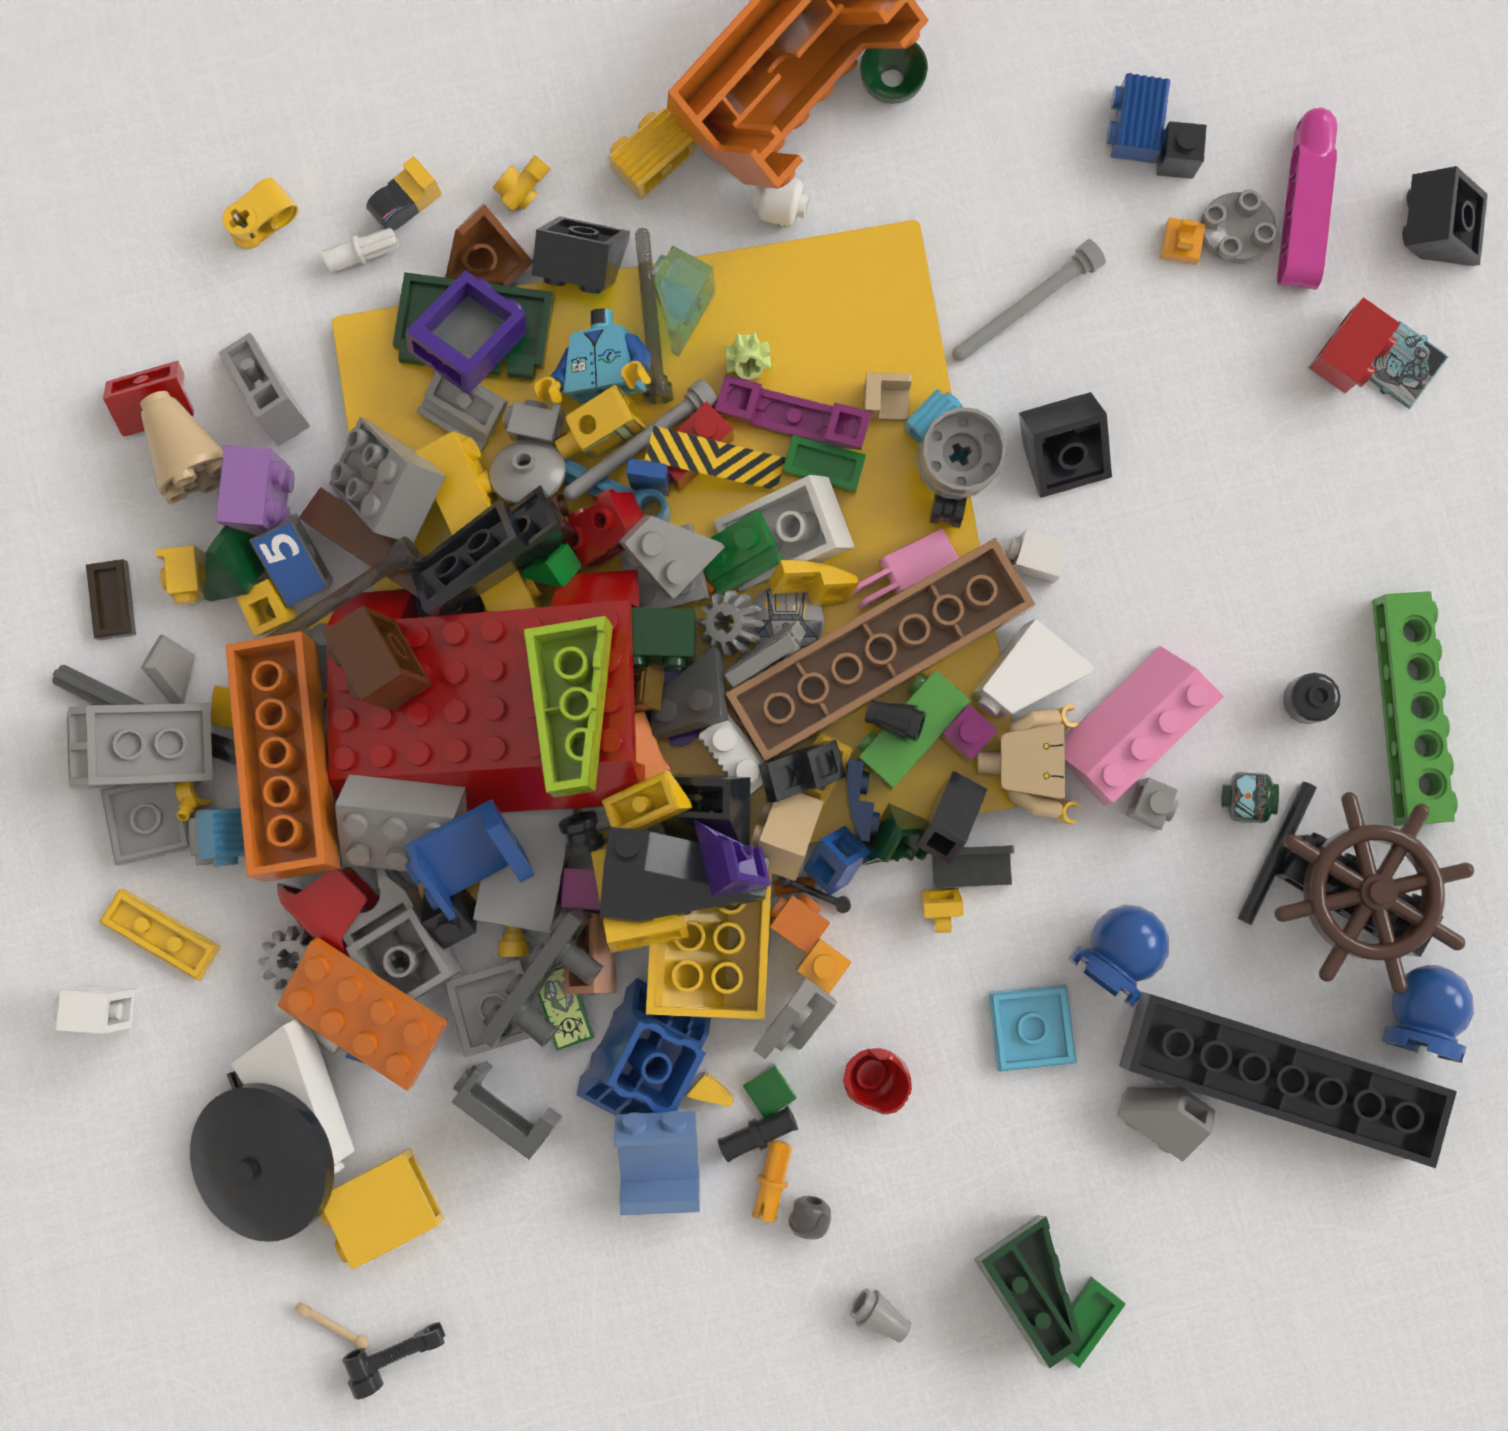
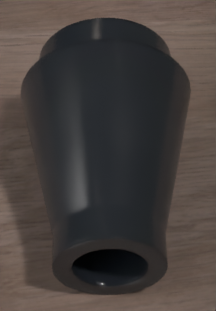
M871 700L867 708L865 722L875 725L905 743L908 740L917 742L924 726L926 712L918 710V705Z

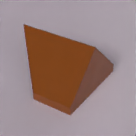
M482 204L455 230L445 278L457 279L466 270L474 277L486 280L489 284L510 286L533 264V260L487 206Z

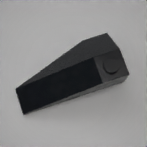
M610 827L603 868L599 917L600 919L645 923L654 921V918L675 914L681 916L691 914V911L711 907L723 908L765 900L767 887L712 897L699 842L651 831ZM765 858L767 871L769 872L770 859Z

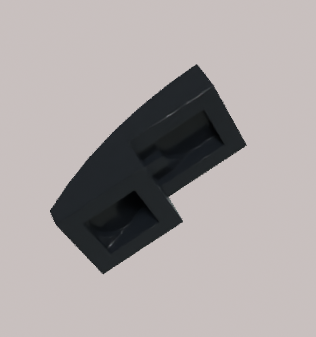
M836 740L812 745L758 765L768 802H779L807 789H819L846 777Z

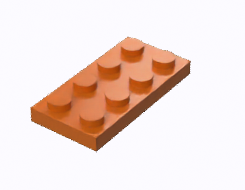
M318 937L310 941L277 1005L406 1091L414 1086L448 1024L447 1020Z

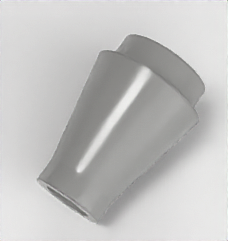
M867 1288L862 1290L852 1305L850 1316L856 1320L857 1326L892 1338L898 1343L902 1342L910 1331L911 1322L904 1318L878 1290L873 1292Z

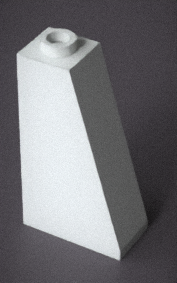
M295 1019L281 1026L231 1063V1066L243 1084L265 1083L280 1087L295 1095L309 1107L320 1121L329 1139L334 1159V1174L345 1168L341 1160L355 1150L314 1031Z

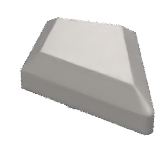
M160 635L141 668L171 704H184L195 655L165 635Z

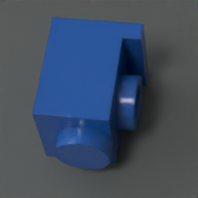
M843 826L820 839L803 870L830 896L850 883L863 860L870 856L871 851L846 826Z

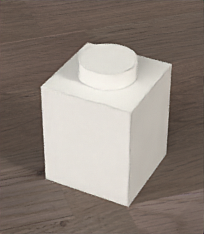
M1026 528L1020 538L1014 536L1008 558L1014 560L1012 566L1017 573L1054 584L1061 577L1071 541Z

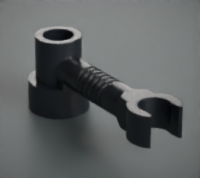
M441 1323L430 1324L423 1330L415 1333L413 1337L402 1341V1343L399 1342L395 1346L392 1345L384 1349V1351L381 1350L370 1356H367L364 1348L353 1350L344 1356L342 1361L350 1377L348 1386L354 1399L366 1398L383 1386L384 1382L378 1369L417 1352L422 1353L442 1346L445 1343L443 1337L446 1335Z

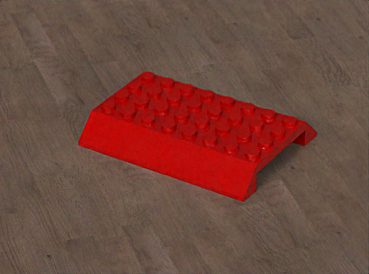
M637 569L575 574L565 586L556 588L550 607L418 617L415 596L405 589L343 594L327 623V629L362 605L395 619L432 686L395 710L375 706L361 700L358 701L352 696L346 686L345 681L348 677L342 666L339 667L335 664L327 652L328 780L336 800L349 774L465 787L467 812L492 799L500 813L604 807L602 800L645 780V765L636 762L631 607H639V578ZM606 616L613 625L596 790L553 797L546 792L524 629Z

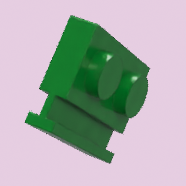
M753 512L711 537L710 539L721 542L725 547L703 570L709 582L713 583L716 589L715 594H722L724 596L727 590L734 591L776 567L780 560H784L783 556H780L776 549L777 544L761 512Z

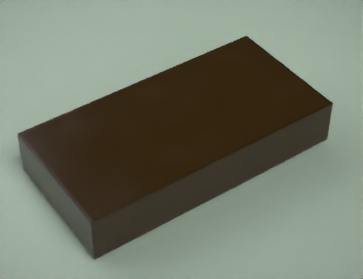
M120 559L86 564L94 639L106 640L136 635L128 561Z

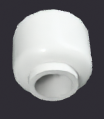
M793 178L787 185L778 189L757 186L752 209L757 210L760 220L790 228L794 225L797 217L804 219L810 196L803 195V183L796 178Z

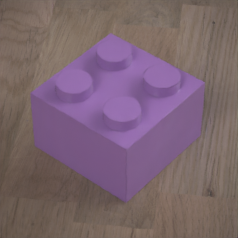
M224 445L216 522L223 527L227 525L255 535L278 526L283 518L291 515L290 508L287 507L288 493L293 492L295 485L294 471L291 470V466L269 448Z

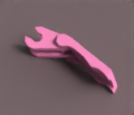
M942 528L880 559L879 563L883 570L861 581L852 595L888 577L891 583L889 586L866 597L858 604L859 608L863 609L893 591L896 594L902 592L959 559Z

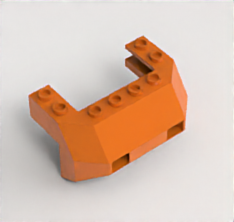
M751 0L668 91L667 109L696 145L740 182L746 185L775 189L784 187L794 178L796 174L795 169L803 162L799 155L777 153L784 146V139L787 135L807 121L809 118L808 112L816 103L825 100L834 89L832 85L841 76L854 69L858 62L857 58L865 49H906L919 39V31L929 20L915 0Z

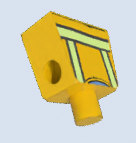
M615 384L569 413L565 418L571 430L554 439V442L565 460L580 451L585 452L592 458H598L624 445L647 428L632 398Z

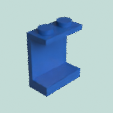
M492 799L405 845L410 859L409 862L405 863L409 876L416 885L422 882L425 886L423 889L424 894L434 910L440 908L449 921L456 917L450 896L507 866H510L520 883L534 876L526 851Z

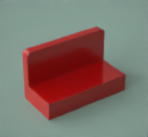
M178 360L112 379L105 383L103 400L122 436H129L144 431L140 402L148 395L158 391H167L171 397L178 400L192 417L194 415V409L183 388L184 372Z

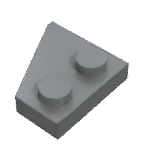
M646 514L619 541L630 556L670 599H675L725 547L721 542Z

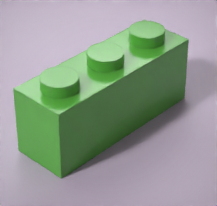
M937 670L930 677L922 673L908 689L913 696L906 704L918 705V710L926 712L924 726L917 742L908 740L905 743L884 730L878 735L872 730L857 746L862 753L856 760L864 762V767L890 790L900 782L971 701Z

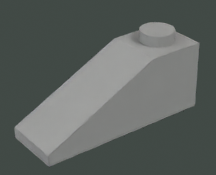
M248 333L219 352L253 415L277 446L282 445L310 427L298 404L251 333Z

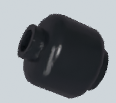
M1313 672L1299 676L1288 684L1284 691L1283 703L1286 712L1292 719L1303 724H1314L1325 721L1335 714L1340 706L1341 695L1339 687L1333 679L1325 674Z

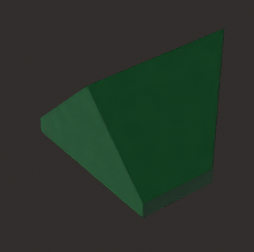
M227 525L223 527L206 550L205 600L212 602L249 593L265 570L249 541L250 538L257 535Z
M888 803L879 820L877 835H871L869 842L865 845L871 851V854L863 860L860 866L889 862L891 860L898 862L903 858L912 861L914 856L919 860H924L928 852L917 847L916 843L926 819Z

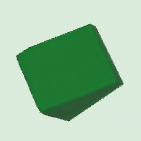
M562 543L528 564L521 574L526 579L562 587L581 568V563L567 543Z
M775 1063L743 1085L764 1118L797 1099L796 1094Z

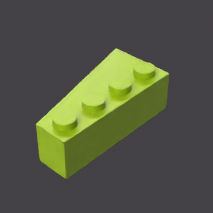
M606 616L524 629L546 792L553 797L596 790L613 625Z

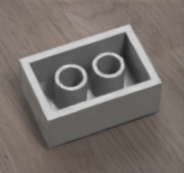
M349 774L335 804L342 864L407 871L405 863L409 862L410 859L405 845L466 813L465 787Z

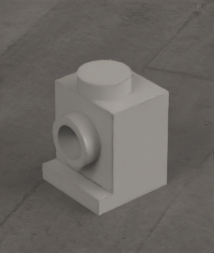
M526 400L525 404L514 402L513 406L508 405L506 408L503 426L507 428L512 441L536 439L540 442L550 443L557 448L554 439L560 435L565 415L561 404L553 403L552 409L549 410L546 404L535 400Z
M1149 777L1138 781L1125 815L1158 830H1162L1165 821L1170 822L1177 810L1178 801L1175 800L1178 789Z

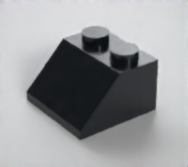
M1457 166L1412 174L1411 189L1408 190L1406 196L1408 218L1407 225L1404 226L1402 232L1404 246L1420 259L1468 266L1480 265L1488 194Z
M559 216L536 229L532 275L543 277L544 282L550 285L564 286L566 283L580 285L579 289L583 292L601 293L602 290H606L615 283L630 238V231Z
M1091 392L1019 412L1022 444L1040 498L1112 478L1107 413Z

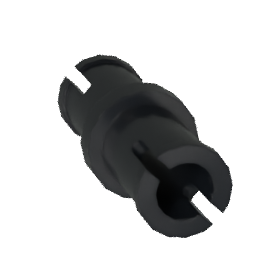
M786 1106L784 1109L759 1121L756 1118L748 1121V1126L723 1138H719L717 1141L725 1160L729 1163L733 1159L756 1148L763 1150L768 1147V1142L799 1128L791 1109Z

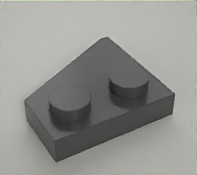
M716 647L709 649L663 688L661 711H651L653 736L662 740L728 721L723 653Z

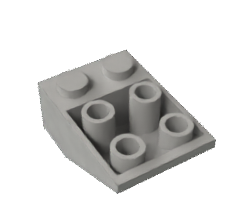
M360 417L356 427L350 431L347 437V446L339 462L332 469L329 484L374 533L413 544L446 476L433 463L415 453L413 449L369 420Z

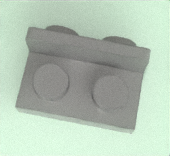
M806 978L772 1022L753 1051L766 1060L775 1047L782 1051L788 1042L795 1048L802 1049L833 1010L837 1001Z

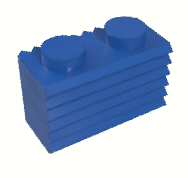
M1127 73L1121 86L1115 85L1111 109H1117L1115 121H1110L1106 137V144L1112 145L1111 157L1148 163L1156 162L1162 149L1170 79Z

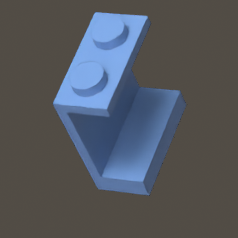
M695 1111L616 1114L614 1147H618L621 1177L620 1215L700 1212V1178Z

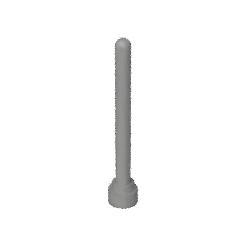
M1091 239L1075 249L1076 253L1072 256L1071 262L955 347L952 352L953 358L956 361H963L1078 274L1093 273L1106 263V259L1100 247Z
M699 379L687 388L688 393L684 395L685 400L566 486L563 491L564 497L569 501L577 499L649 445L653 425L671 429L690 414L695 413L706 401L714 407L718 399L712 388L703 379Z

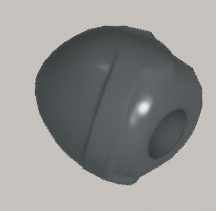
M808 1195L797 1198L789 1217V1226L793 1233L798 1237L809 1240L822 1238L830 1226V1206L823 1199L816 1196Z

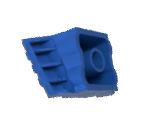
M638 978L626 988L623 1003L614 1010L610 1025L600 1045L598 1044L596 1050L591 1055L589 1069L579 1078L576 1094L615 1116L616 1114L677 1111L706 1054L702 1047L709 1035L711 1017L647 1015V983Z

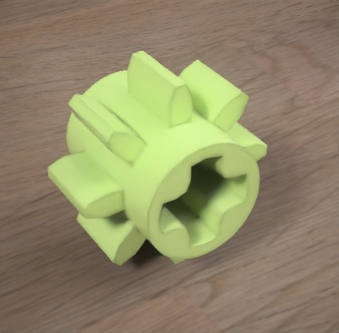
M755 332L752 335L736 334L733 346H725L728 373L736 371L741 379L752 380L756 378L759 380L763 369H771L769 342L760 343Z

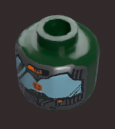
M1236 772L1231 777L1230 785L1222 784L1221 807L1229 808V815L1233 821L1266 823L1270 819L1271 814L1277 815L1279 784H1273L1268 774Z

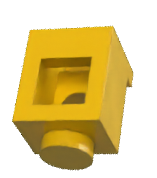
M194 545L156 549V557L163 560L165 568H161L160 571L161 584L163 589L167 590V594L173 597V604H196L197 598L204 597L206 552Z
M266 579L254 585L246 595L236 596L254 637L269 634L270 637L287 634L292 631L290 623L299 620L294 605L287 608L271 579Z

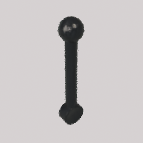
M778 876L777 882L783 888L790 886L836 905V909L840 913H846L851 909L850 899L846 896L838 898L832 895L829 896L827 893L798 881Z

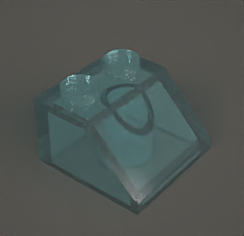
M672 245L667 256L662 254L656 261L652 270V276H654L657 302L671 351L679 357L715 294V284L712 266Z

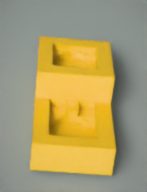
M780 560L768 581L772 594L807 592L811 605L846 603L859 584L857 576L847 571L821 563L799 560Z

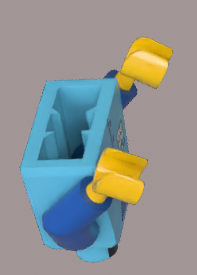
M606 308L594 309L590 312L591 329L571 334L569 346L565 349L555 371L550 377L539 379L534 384V390L540 403H544L545 399L549 396L553 403H560L562 401L561 392L563 391L578 403H587L615 384L627 395L645 393L646 384L651 382L648 372L652 362V354L637 335L630 333L622 325H613L612 310Z

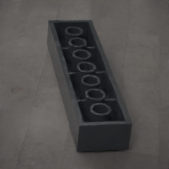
M1141 991L1142 995L1137 1002L1119 1064L1120 1067L1436 1168L1457 1091Z

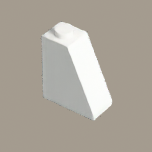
M1035 618L1021 627L971 695L978 700V707L987 715L1003 718L1088 675L1095 667Z

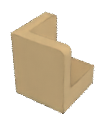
M866 372L863 410L872 412L870 420H908L912 374Z

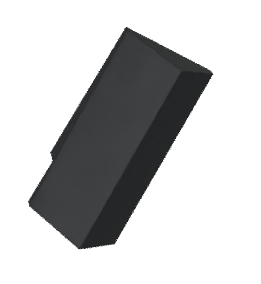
M541 485L511 508L500 498L409 569L421 607L430 615H450L571 538L576 532Z

